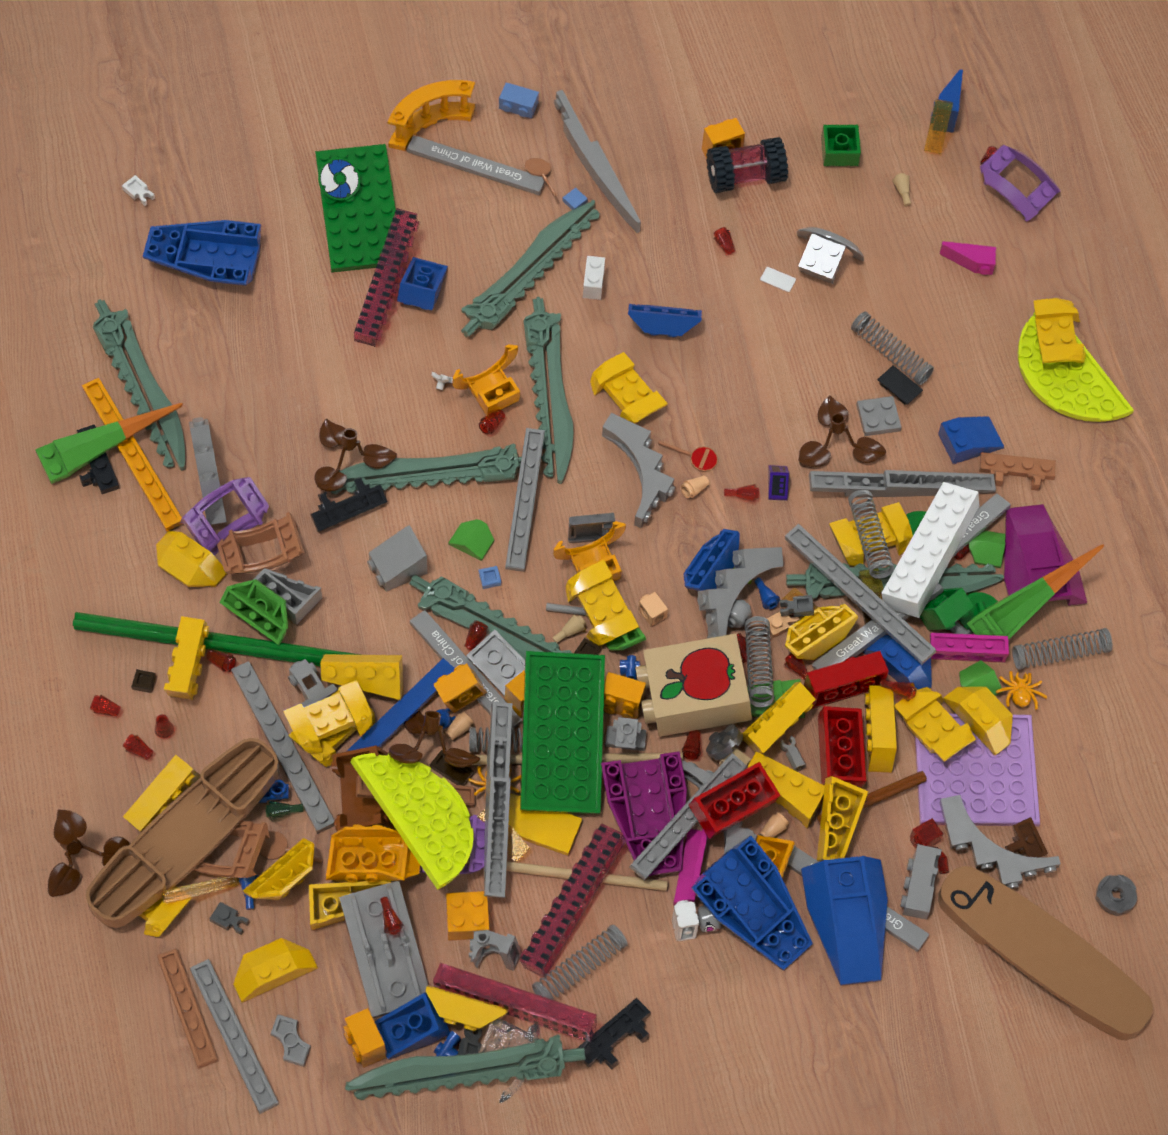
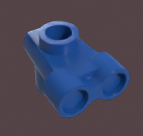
M629 655L627 660H620L621 676L626 675L628 678L637 680L635 667L641 665L640 661L636 660V656Z
M276 780L258 803H267L269 800L289 799V784H285L282 780Z
M451 1031L444 1044L440 1042L437 1045L434 1053L436 1056L458 1055L459 1051L454 1049V1047L457 1046L462 1038Z

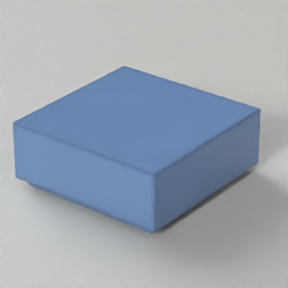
M574 188L562 198V201L573 210L586 204L588 198L577 188Z
M497 566L478 570L483 589L501 586L502 582Z

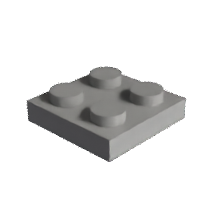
M893 396L857 401L856 406L864 436L901 431L902 427Z

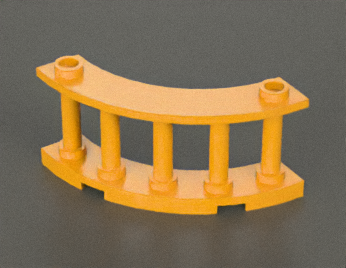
M467 80L439 81L425 85L407 95L394 108L387 121V124L395 126V131L390 138L388 147L406 151L413 136H416L420 129L436 124L438 120H464L471 122L475 103H469L468 97L471 98L475 82ZM461 96V102H448V97ZM441 98V103L429 106V102Z

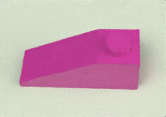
M942 241L940 255L974 273L992 275L995 268L996 247Z

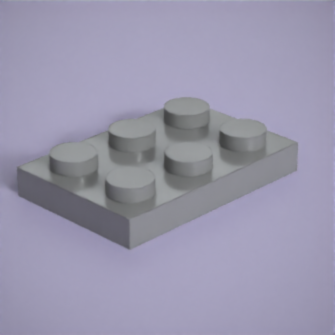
M496 630L491 632L466 655L504 696L505 685L525 670V660Z

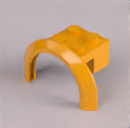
M506 345L502 357L490 368L475 376L465 378L463 373L460 374V369H458L452 378V385L455 389L469 388L487 417L519 401V388L512 377L507 378L503 372L517 356L518 346Z
M617 521L612 522L611 529L604 536L592 543L576 548H565L561 540L555 546L553 555L558 560L571 559L577 573L604 560L613 576V581L619 580L622 570L615 554L611 555L608 545L622 536L625 532L626 524Z

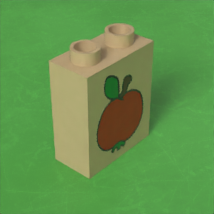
M736 633L643 650L646 665L635 667L637 680L646 683L645 689L650 688L652 699L641 701L645 724L656 722L659 737L752 720L750 699Z

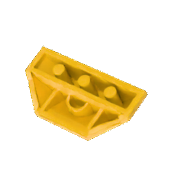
M168 531L156 544L158 567L187 587H216L227 575L223 565L212 552L182 532Z
M846 604L818 607L814 610V615L805 616L788 628L785 647L797 659L815 660L845 639L857 621L858 615Z
M957 687L943 697L945 703L965 724H969L972 732L995 756L1010 745L1013 714L987 687Z
M305 838L300 840L242 890L244 894L255 899L280 900L286 897L292 888L305 880V877L310 874L313 868V842Z
M280 938L244 954L233 985L241 1003L314 971L318 967L309 949Z
M430 985L426 986L425 989L439 1017L444 1018V1022L453 1025L459 1022L464 1024V1028L476 1031V1028L484 1027L507 1014L509 1010Z

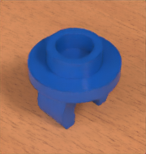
M449 708L436 711L441 714L439 725L443 726V729L448 728L456 717H450L449 712L451 710Z

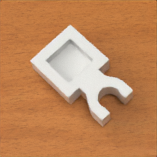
M136 175L122 185V189L134 200L139 198L144 206L147 205L146 197H149L151 200L155 199L154 194L148 191L147 185Z

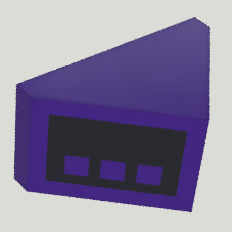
M768 465V500H787L789 482L787 466Z

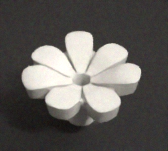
M435 372L431 374L438 381L437 389L443 390L445 383H452L453 377L443 374L438 375Z

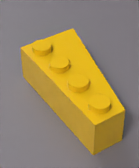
M181 616L176 636V643L179 644L178 647H174L172 652V662H174V665L168 668L169 683H165L163 689L171 697L193 700V695H197L198 683H196V680L202 671L200 659L201 656L204 657L206 649L203 643L204 638H207L209 634V626H207L206 621L203 619Z
M324 654L321 660V680L342 686L357 680L362 691L401 700L404 693L402 655Z
M795 682L742 733L744 742L754 753L756 751L759 753L766 752L776 740L785 734V731L790 726H793L799 720V716L803 712H808L814 706L812 703L816 699L801 682Z
M869 686L868 693L864 695V705H867L865 720H868V724H866L868 772L892 773L897 750L893 687Z
M756 751L747 768L760 762L781 795L775 802L778 805L781 804L788 810L790 815L799 819L802 825L808 828L823 801L825 786Z
M175 755L123 817L142 832L177 797L201 778L200 774Z
M833 776L825 778L817 861L845 858L868 791Z
M379 880L374 883L362 881L354 883L309 884L311 930L345 920L339 897L391 883V880Z

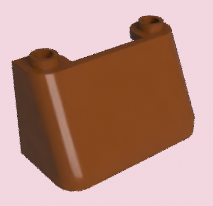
M378 746L332 754L331 769L333 773L340 777L342 814H338L334 820V826L337 831L344 827H352L353 825H362L364 827L382 825L383 827L396 830L376 799L356 797V777L359 774L351 764V760L353 757L375 753L376 756H387L388 753Z

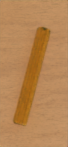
M220 877L163 891L161 896L164 903H169L239 885L240 881L236 877Z

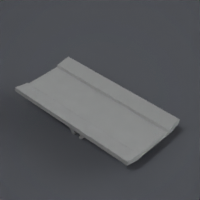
M396 881L339 897L372 1018L392 1012L424 992L426 993L425 989L428 983L400 882Z

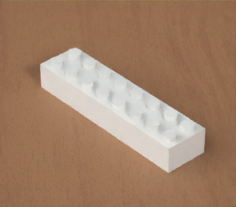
M945 482L942 483L882 591V600L892 610L917 618L920 617L977 509L980 507L978 491Z

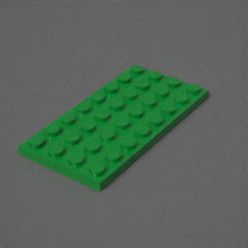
M386 144L315 151L318 174L321 166L332 158H345L351 161L357 167L360 174L359 189L349 199H331L320 188L331 273L376 268L377 264L384 267L398 266L393 264L394 260L401 262L400 265H403V258L396 256V253L402 254V249H398L399 245H401L398 223L392 222L393 218H397L395 214L396 209ZM390 226L397 227V230H391ZM387 234H394V239L387 237ZM385 241L392 242V245L387 246L384 245ZM382 249L390 250L389 254L382 253ZM380 256L387 258L386 262L380 261Z
M525 652L520 790L521 811L601 813L605 655Z

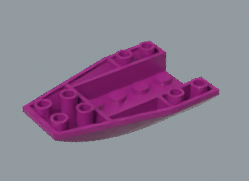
M1043 504L1015 507L1006 511L1004 582L1009 596L1074 560ZM1078 571L1048 601L1066 599L1068 606L1087 604L1080 572Z
M680 751L660 754L658 759L624 764H621V760L601 763L607 802L634 861L686 804L687 788ZM684 837L649 876L681 871Z

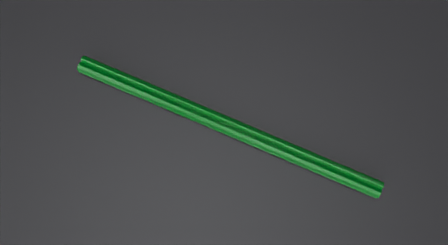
M75 612L73 626L76 630L179 644L176 643L179 627ZM209 632L208 637L204 638L203 643L206 649L289 662H301L306 659L308 663L312 662L316 666H321L324 654L362 655L288 643L278 645L274 641Z

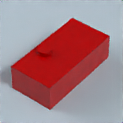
M877 651L857 658L850 657L843 662L807 672L804 687L816 699L812 703L814 706L811 709L868 693L869 686H884L889 670L881 652Z
M823 706L818 715L821 784L825 786V778L833 776L862 788L866 782L862 709Z
M758 762L695 797L688 806L708 838L711 839L773 804L781 795L761 763Z

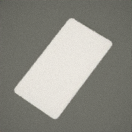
M766 267L760 280L790 292L796 278Z

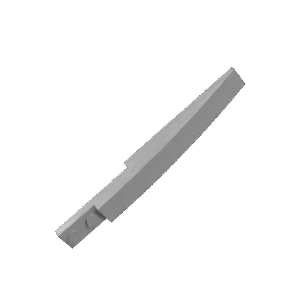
M557 91L554 104L556 109L561 112L564 122L563 131L572 148L613 207L636 233L640 232L641 221L598 141L590 142L564 91Z
M885 470L883 474L810 471L809 473L810 491L845 492V496H850L858 490H868L872 493L873 497L936 496L943 482L978 491L979 494L996 491L994 474ZM861 494L856 497H870V495Z
M494 701L491 703L490 740L487 750L484 896L505 898L511 780L509 778L512 703Z

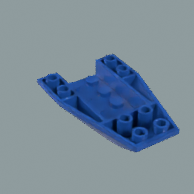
M219 220L151 226L143 258L207 281L247 286L253 280L260 252L261 224Z
M752 836L747 837L728 850L703 872L691 887L717 921L782 970H785L813 944L777 867Z
M867 856L823 860L801 868L807 910L839 984L848 985L881 981L888 900L881 860Z

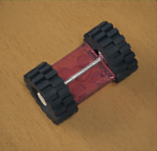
M780 137L764 139L760 141V144L734 149H728L727 146L707 150L708 177L710 178L711 188L714 193L734 190V184L763 179L766 180V183L772 184L784 182L788 179V159L784 143H782Z

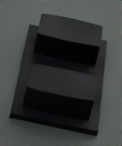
M894 365L877 379L885 389L890 390L905 405H908L923 391L921 387Z

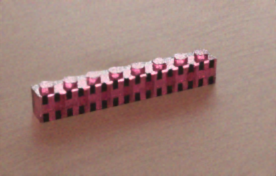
M396 208L354 331V341L375 347L377 341H380L382 338L383 330L381 328L382 325L387 323L388 309L391 310L394 301L392 299L393 293L396 294L398 291L399 283L397 281L398 278L403 276V263L408 261V249L413 246L415 239L413 236L414 231L417 232L419 229L420 221H417V213Z
M602 823L599 829L594 831L590 844L583 849L581 859L573 866L571 876L568 880L564 881L559 896L554 898L551 905L552 908L542 918L538 931L533 933L530 945L527 949L523 950L520 962L525 969L545 978V974L549 973L624 846L626 840L622 832Z
M440 963L433 979V984L436 988L509 1009L507 1015L588 1042L591 1041L597 1026L596 1014Z

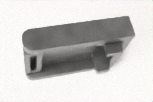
M614 513L570 517L568 542L582 543L598 540L611 529L612 522H615Z

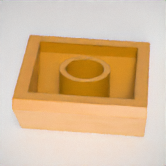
M757 835L755 841L775 864L781 877H783L795 842Z

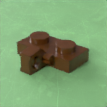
M1031 817L1012 825L1016 836L1012 837L1013 843L1005 846L1006 850L1010 852L1018 850L1019 854L1025 853L1027 857L1036 858L1048 854Z

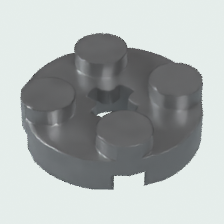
M734 724L729 725L720 733L714 732L709 737L710 743L706 748L707 754L715 760L725 758L733 752L731 748L735 744L737 746L740 745L743 734Z
M1108 875L1100 881L1096 889L1095 899L1106 912L1115 916H1121L1134 907L1137 901L1136 886L1124 875ZM1112 891H1119L1121 898L1113 897Z

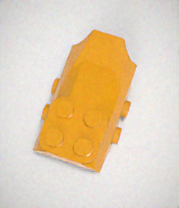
M353 825L352 827H344L331 835L325 880H334L339 883L362 881L374 883L377 880H405L410 876L419 874L421 865L398 831L383 827L382 825H372V827Z

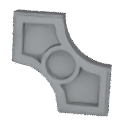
M278 1014L271 1031V1036L277 1038L284 1047L283 1060L285 1062L304 1067L311 1047L298 1036V1021Z

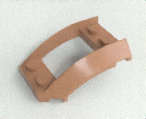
M287 512L284 518L278 521L274 519L255 528L242 531L229 530L227 538L225 540L221 539L217 544L224 571L227 574L260 572L264 568L269 570L279 567L305 554L306 552L302 548L296 529L298 526L291 513ZM278 537L282 551L281 554L261 562L244 564L239 547L270 541Z
M242 821L232 831L230 835L243 837L233 866L201 862L194 871L236 878H249L257 875L253 869L264 839H270L267 823L255 824L252 821Z

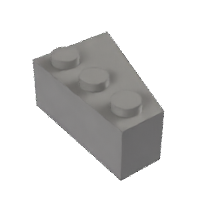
M265 568L254 578L286 600L287 618L296 625L322 599L321 587H313L304 584L303 581L287 578L286 575Z
M918 844L913 858H909L907 870H910L909 877H905L903 887L907 889L906 896L902 895L900 907L904 908L903 915L927 920L934 892L935 876L938 871V859L941 856L942 849Z

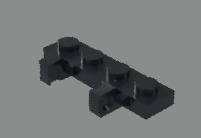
M94 424L77 430V433L96 428V426ZM106 452L89 463L91 467L89 469L90 472L83 476L79 475L83 487L91 484L93 486L98 485L101 494L120 489Z
M361 477L353 479L352 481L356 484V491L353 492L354 495L337 503L335 501L331 502L327 498V492L318 494L321 503L318 505L319 510L310 514L317 532L386 503L387 499L381 485L370 488L368 484L364 485Z
M635 998L590 1036L588 1041L583 1042L577 1047L584 1048L586 1060H582L589 1068L596 1061L600 1064L604 1061L612 1070L618 1065V1060L611 1053L613 1052L612 1047L628 1034L629 1036L634 1034L642 1043L649 1038V1033L643 1028L646 1026L643 1021L651 1015V1012L638 998Z

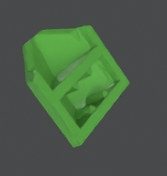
M476 519L461 523L448 542V545L482 561L492 546L494 538L488 525Z
M984 530L969 543L973 561L978 565L985 566L991 564L995 568H1001L1005 548V534Z
M637 628L605 644L609 650H624L646 640V636L640 628Z
M982 660L959 672L960 685L962 687H987L995 696L1000 694L996 693V690L1002 687L995 671Z

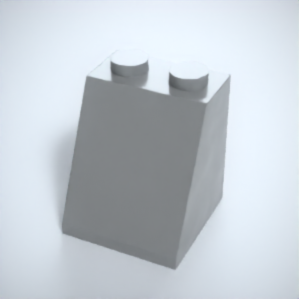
M410 525L369 552L367 564L371 571H375L378 585L380 587L383 586L386 592L410 582L411 578L415 575L421 577L427 574V555Z

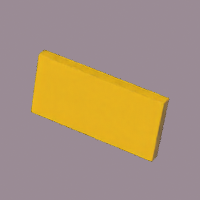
M510 793L508 835L568 856L582 823V818L564 812L521 811L520 796Z

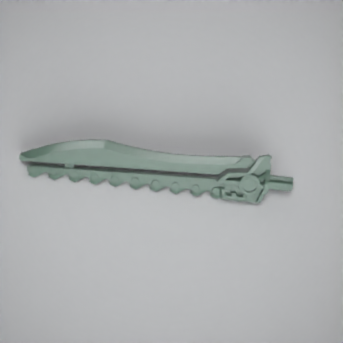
M591 200V202L567 212L546 226L508 272L484 293L474 298L473 304L462 308V313H465L471 319L461 330L465 337H470L479 327L489 330L494 329L512 310V307H515V299L524 297V290L534 287V279L542 278L544 275L543 270L553 267L554 262L552 260L562 258V250L571 248V240L580 238V231L590 228L591 223L589 221L599 219L600 213L594 209L595 200Z
M536 297V299H533L534 312L525 317L523 324L526 349L528 353L533 354L528 363L531 367L535 368L530 377L532 380L537 381L532 391L534 394H538L534 401V405L540 408L536 419L542 422L538 430H545L542 449L546 451L541 459L543 462L548 463L543 471L544 475L551 478L553 477L552 452H555L557 482L562 484L572 452L573 421L566 401L561 373L560 325H558L561 314L545 312L543 298ZM551 331L552 341L549 343V332ZM545 349L547 352L554 444H551L543 353Z
M97 300L98 302L94 305L100 316L94 322L93 330L105 353L108 356H113L111 365L115 369L120 368L118 378L126 380L124 390L128 393H133L130 402L133 405H139L137 415L151 411L122 350L124 346L153 411L171 406V402L165 396L147 366L131 322L128 320L127 309L110 312L105 300ZM122 329H124L125 335L127 337L126 341L124 339ZM175 410L158 420L164 435H161L156 422L145 429L152 430L150 440L158 442L156 452L159 455H165L163 465L166 468L174 467L173 459L165 445L168 442L179 469L184 471V437L181 423Z
M513 443L504 449L498 446L490 450L454 456L395 458L386 467L380 469L371 468L363 462L339 471L347 476L346 483L341 489L331 491V493L337 495L342 490H347L349 493L355 492L356 484L352 480L361 477L364 485L368 484L370 488L380 484L384 491L390 486L402 489L407 484H411L412 487L417 488L423 483L434 486L441 481L446 485H450L455 480H459L460 483L464 484L470 479H475L477 482L515 480L517 473H519L522 457H518L516 444Z
M811 563L805 574H786L787 586H805L806 594L812 595L813 599H817L819 595L823 599L845 595ZM843 563L846 568L874 593H882L892 575L891 573L885 578H874L870 575L869 569L864 564L859 563L854 568H850L848 564ZM956 563L951 568L946 567L938 584L943 589L963 588L965 593H970L1002 582L1004 576L1002 574H992L996 572V569L991 564L979 568L977 567L978 565L972 563L967 568H963L962 565ZM890 565L886 568H874L873 571H884L890 568Z
M417 575L411 578L409 585L424 593L421 601L418 603V608L424 610L431 609L433 614L447 618L484 637H487L496 630L524 660L526 651L572 653L570 650H559V645L556 642H545L543 634H531L529 626H518L515 618H504L501 610H490L487 602H476L473 594H469L467 590L442 576L432 580L431 583Z
M560 1035L550 1037L547 1042L544 1039H538L528 1044L477 1054L414 1056L372 1069L346 1082L345 1089L347 1091L357 1089V1091H354L355 1097L359 1100H364L371 1094L378 1098L383 1097L387 1092L399 1096L405 1090L417 1094L422 1088L435 1091L444 1085L448 1089H453L459 1083L470 1087L476 1081L488 1085L494 1079H499L500 1082H507L511 1077L515 1076L519 1080H524L525 1078L526 1080L561 1076L562 1070L565 1068V1062L586 1060L584 1048L563 1050Z

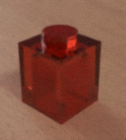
M933 818L912 829L910 841L915 848H917L918 844L932 847L941 842L943 832Z

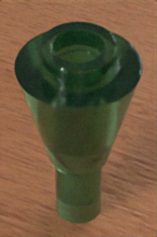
M269 801V804L265 806L266 817H270L271 821L290 813L303 812V804L290 805Z

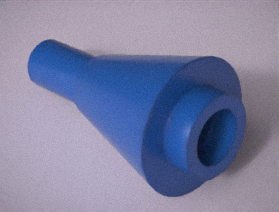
M760 577L756 578L754 582L759 589L763 608L774 609L778 606L780 597L765 586Z
M259 875L239 878L242 890L258 878ZM244 894L246 910L254 909V898Z

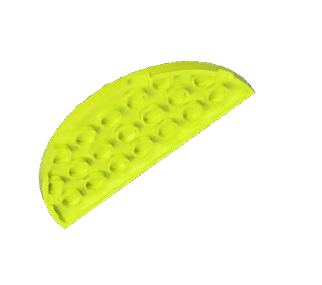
M1034 312L1022 330L1018 342L1017 355L1021 374L1035 396L1051 409L1065 416L1083 421L1106 422L1133 414L1134 409L1085 346L1084 351L1086 355L1084 363L1042 362ZM1076 336L1077 344H1082V342Z
M375 753L353 757L351 764L436 889L438 890L453 881L467 863L473 846V828H471L469 820L470 814L455 788L444 777L441 779L431 772L430 767L421 762L412 764L402 763L389 756V753L387 756H376Z

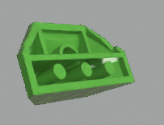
M256 579L227 586L219 603L280 645L288 630L286 600Z

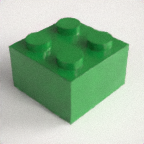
M823 125L821 134L823 166H858L861 156L859 126Z
M963 588L943 589L941 594L926 604L920 619L927 630H949L956 625L955 622L958 619L966 617L969 614V610L974 606Z

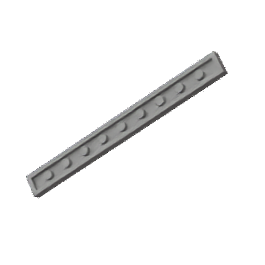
M798 524L785 535L786 541L921 665L936 653V649L801 525Z
M248 661L231 669L236 682L270 746L277 755L278 761L317 834L333 827L334 819L292 740L288 736L250 662Z

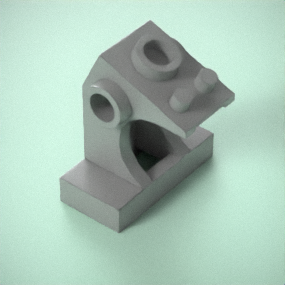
M306 659L301 662H295L289 669L290 676H288L290 683L293 686L297 685L305 698V701L302 702L303 707L316 703L337 691L334 683L327 688L323 686L316 674L318 671L312 662L308 663ZM309 675L315 686L307 690L302 679Z
M618 717V720H614L613 726H607L605 747L644 751L647 730L641 729L642 723L638 722V719Z
M489 930L474 931L473 939H470V951L473 952H469V958H471V962H474L476 968H478L485 955L493 952L500 954L505 967L514 971L522 955L514 935L507 934V936H503Z

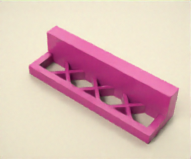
M930 633V644L936 649V653L931 656V659L982 660L983 662L1005 663L1009 655L1008 636Z
M690 829L687 833L682 868L678 877L673 905L682 900H688V902L695 901L696 894L691 887L700 876L707 835L704 830Z

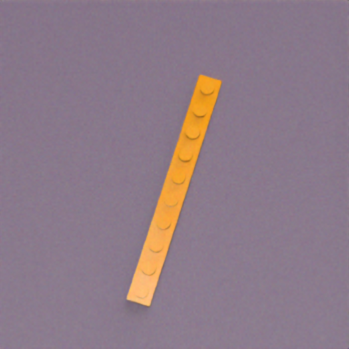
M99 378L82 385L86 396L104 425L124 420ZM132 435L116 445L166 532L182 525L183 523H180L182 517L134 436Z

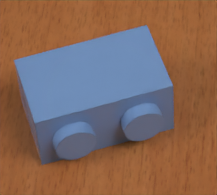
M507 82L499 97V109L531 119L539 103V92Z

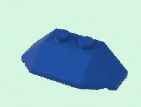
M629 304L628 315L644 333L653 336L662 334L668 337H677L684 335L701 322L702 311Z
M723 529L720 531V534L711 538L701 547L683 573L686 588L698 591L717 589L715 571L733 569V551L739 550V531Z
M889 634L884 635L863 651L865 655L880 651L889 670L888 674L910 693L924 687H932L931 657L921 665Z

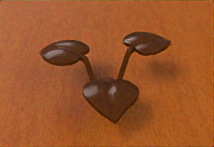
M829 395L821 404L817 414L818 421L822 425L830 426L824 446L817 441L805 443L799 451L798 461L808 467L825 465L831 458V453L826 448L832 433L839 435L844 431L851 445L855 447L853 456L859 462H874L886 454V450L879 442L869 437L859 438L856 444L848 430V426L845 425L849 415L848 410Z
M325 419L319 432L321 444L327 448L342 447V452L337 469L335 470L328 466L321 467L316 471L314 480L317 487L321 490L336 491L341 489L347 479L344 473L339 472L345 451H352L356 446L360 454L364 456L363 462L375 469L386 467L397 457V453L377 444L366 445L363 451L360 445L361 441L357 440L356 430L346 429Z
M418 711L412 718L406 721L405 728L409 732L420 734L414 748L407 744H395L389 749V756L399 762L407 764L419 762L423 754L417 750L424 734L434 735L439 731L442 750L445 754L444 760L448 764L455 767H468L479 762L481 759L462 749H446L442 732L443 726L439 725L441 714L436 711H427L425 716Z
M59 809L53 833L55 840L66 851L65 856L68 859L69 865L59 863L52 869L48 879V894L51 897L65 895L72 892L78 886L80 874L77 869L72 868L71 855L78 854L81 848L103 856L102 865L105 866L121 847L129 846L130 842L124 837L115 836L104 844V852L88 847L77 839L86 833L87 824L84 818L73 811Z

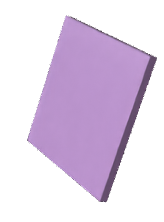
M950 714L960 726L965 724L957 714ZM1013 715L1010 745L996 756L973 733L976 738L973 743L943 762L936 753L931 754L915 736L917 772L923 771L927 778L926 782L918 785L920 825H945L940 807V799L961 795L963 805L975 826H1012L1031 817L1035 826L1039 827L1040 816L1031 715Z

